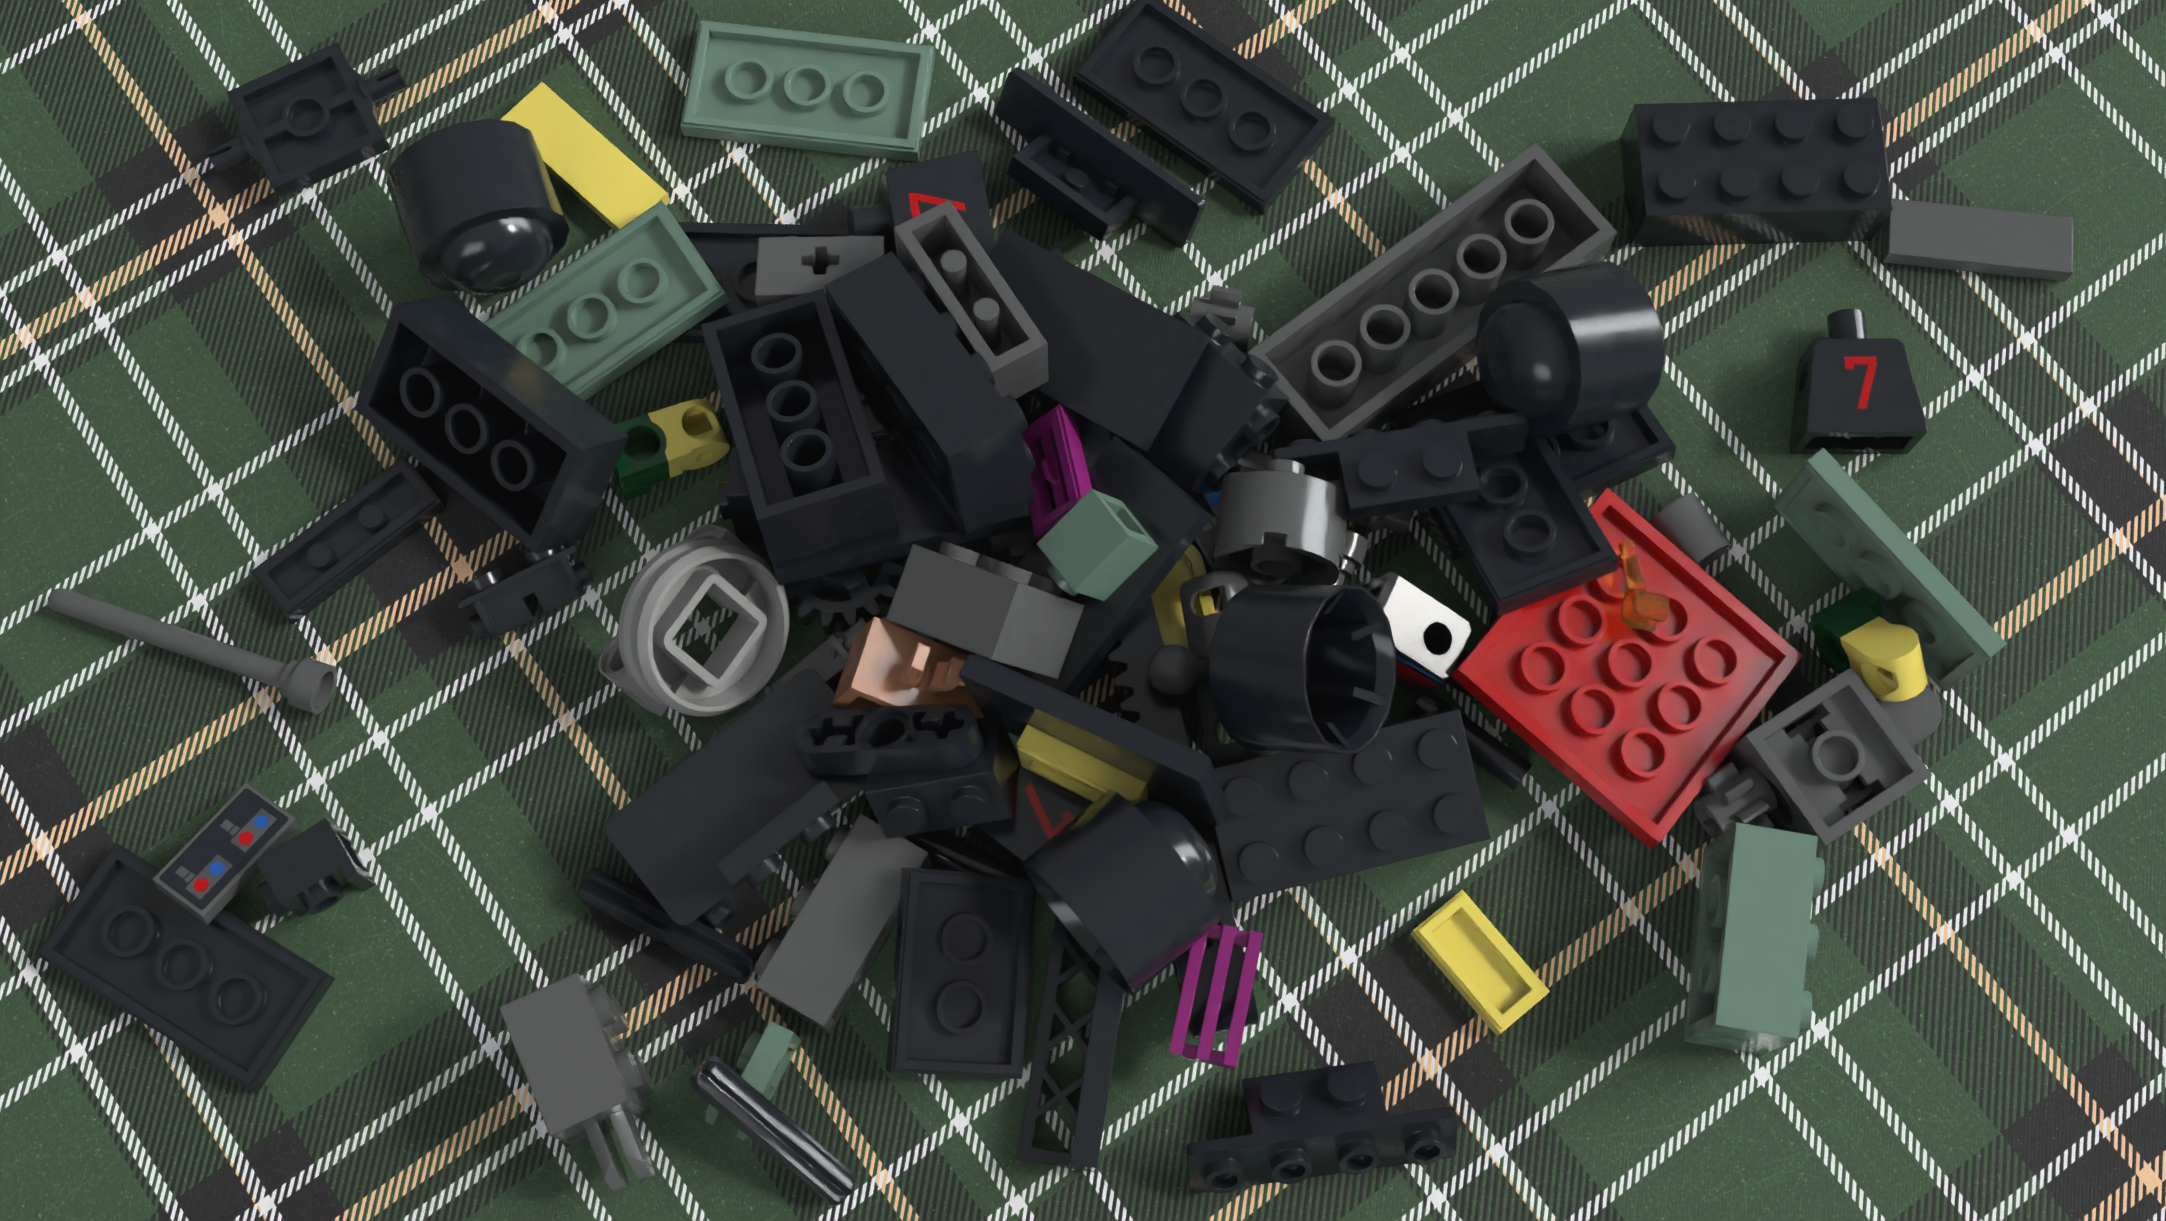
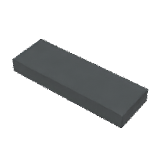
M1892 198L1893 210L1884 221V263L2065 282L2073 274V218Z

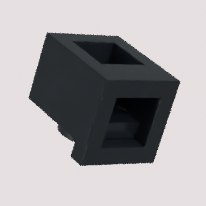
M327 818L255 860L266 879L258 884V888L265 902L278 918H281L290 911L299 916L306 912L309 915L321 913L337 904L344 897L342 890L353 884L362 891H366L375 885L346 832Z

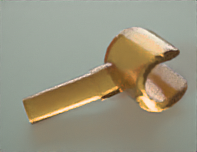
M1633 540L1622 541L1618 546L1626 576L1627 592L1621 604V621L1629 627L1654 632L1657 625L1656 621L1664 622L1668 617L1669 599L1666 595L1646 591L1645 579L1642 577L1635 542Z

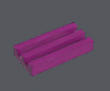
M1061 404L1029 425L1028 430L1021 433L1022 439L1028 446L1036 468L1029 472L1035 499L1027 503L1034 535L1038 540H1041L1092 489L1075 413ZM1038 438H1041V443L1045 456V459L1043 460L1041 458V453L1037 440ZM1047 481L1051 483L1052 492L1056 505V510L1054 511L1051 503Z
M1216 925L1191 946L1168 1055L1235 1070L1264 933L1251 930L1250 932L1237 930V927L1223 925L1222 927ZM1209 939L1220 943L1198 1046L1186 1044L1185 1039L1206 940ZM1233 945L1246 949L1225 1051L1222 1052L1213 1050L1212 1045Z

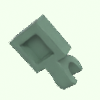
M769 1021L763 1034L754 1031L744 1045L737 1062V1068L744 1071L741 1077L766 1099L771 1101L801 1042L800 1038L794 1032ZM709 1104L705 1121L717 1127L721 1121L722 1114ZM739 1129L736 1137L745 1142L750 1141L751 1138Z

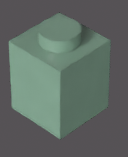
M1090 489L1037 543L1052 563L1047 568L1049 575L1061 589L1072 596L1080 593L1105 601L1159 548L1121 500L1094 489Z

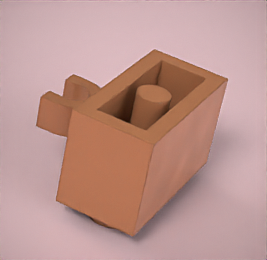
M873 617L855 634L832 705L842 709L961 703L970 707L976 719H978L980 709L959 676V672L970 654L975 655V653L947 642L938 643L918 635L916 630L890 621L886 617L881 619Z

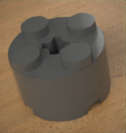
M1287 459L1269 460L1266 463L1265 471L1234 472L1224 475L1213 545V558H1215L1214 566L1218 571L1236 570L1247 578L1249 585H1266L1269 580L1268 576L1290 579L1289 585L1335 584L1339 579L1348 519L1341 483L1324 481L1316 477L1304 475L1305 467L1301 463Z

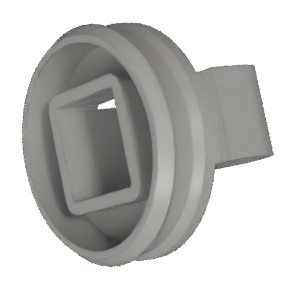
M713 524L702 525L689 533L683 541L673 544L655 555L637 574L621 608L618 634L609 641L600 656L598 663L599 671L643 708L659 716H662L668 707L680 713L697 717L717 716L733 711L750 701L765 687L781 662L790 627L789 604L783 585H778L774 569L767 561L751 551L728 529ZM706 594L719 606L738 613V618L702 667L673 642V638Z

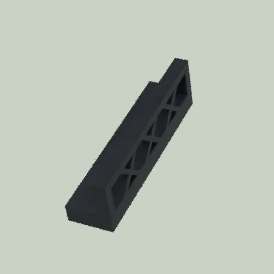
M1056 916L1016 1159L1096 1173L1124 990L1102 968H1100L1099 980L1095 977L1088 967L1095 961L1090 955L1082 959L1067 938V928ZM1064 950H1066L1075 965L1061 974ZM1082 972L1096 992L1095 1006L1093 1010L1071 1024L1056 1003L1058 988ZM1055 1015L1065 1030L1050 1040ZM1092 1022L1089 1044L1087 1046L1078 1031ZM1071 1037L1086 1058L1084 1075L1061 1091L1045 1069L1047 1055ZM1044 1080L1054 1094V1097L1039 1107ZM1081 1088L1077 1114L1067 1098ZM1058 1104L1062 1105L1076 1125L1071 1153L1033 1147L1037 1120Z

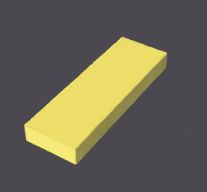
M543 82L500 119L514 121L529 129L536 141L546 169L615 231H618L661 200L666 206L671 202L668 193Z

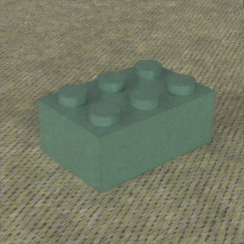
M1736 822L1704 848L1684 1042L1764 1055L1799 1040V1033L1807 1030L1812 1014V994L1810 991H1804L1806 964L1811 965L1813 963L1819 941L1818 926L1810 923L1812 898H1818L1821 893L1825 876L1824 859L1816 857L1818 836Z

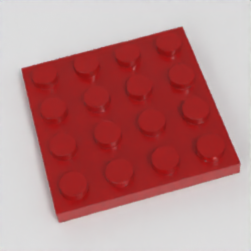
M1607 487L1594 499L1588 509L1619 558L1618 570L1497 617L1450 676L1643 844L1651 848L1660 844L1706 783L1705 779L1714 773L1803 655Z

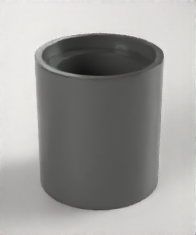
M1694 492L1672 502L1648 521L1649 524L1701 568L1721 555L1731 545Z

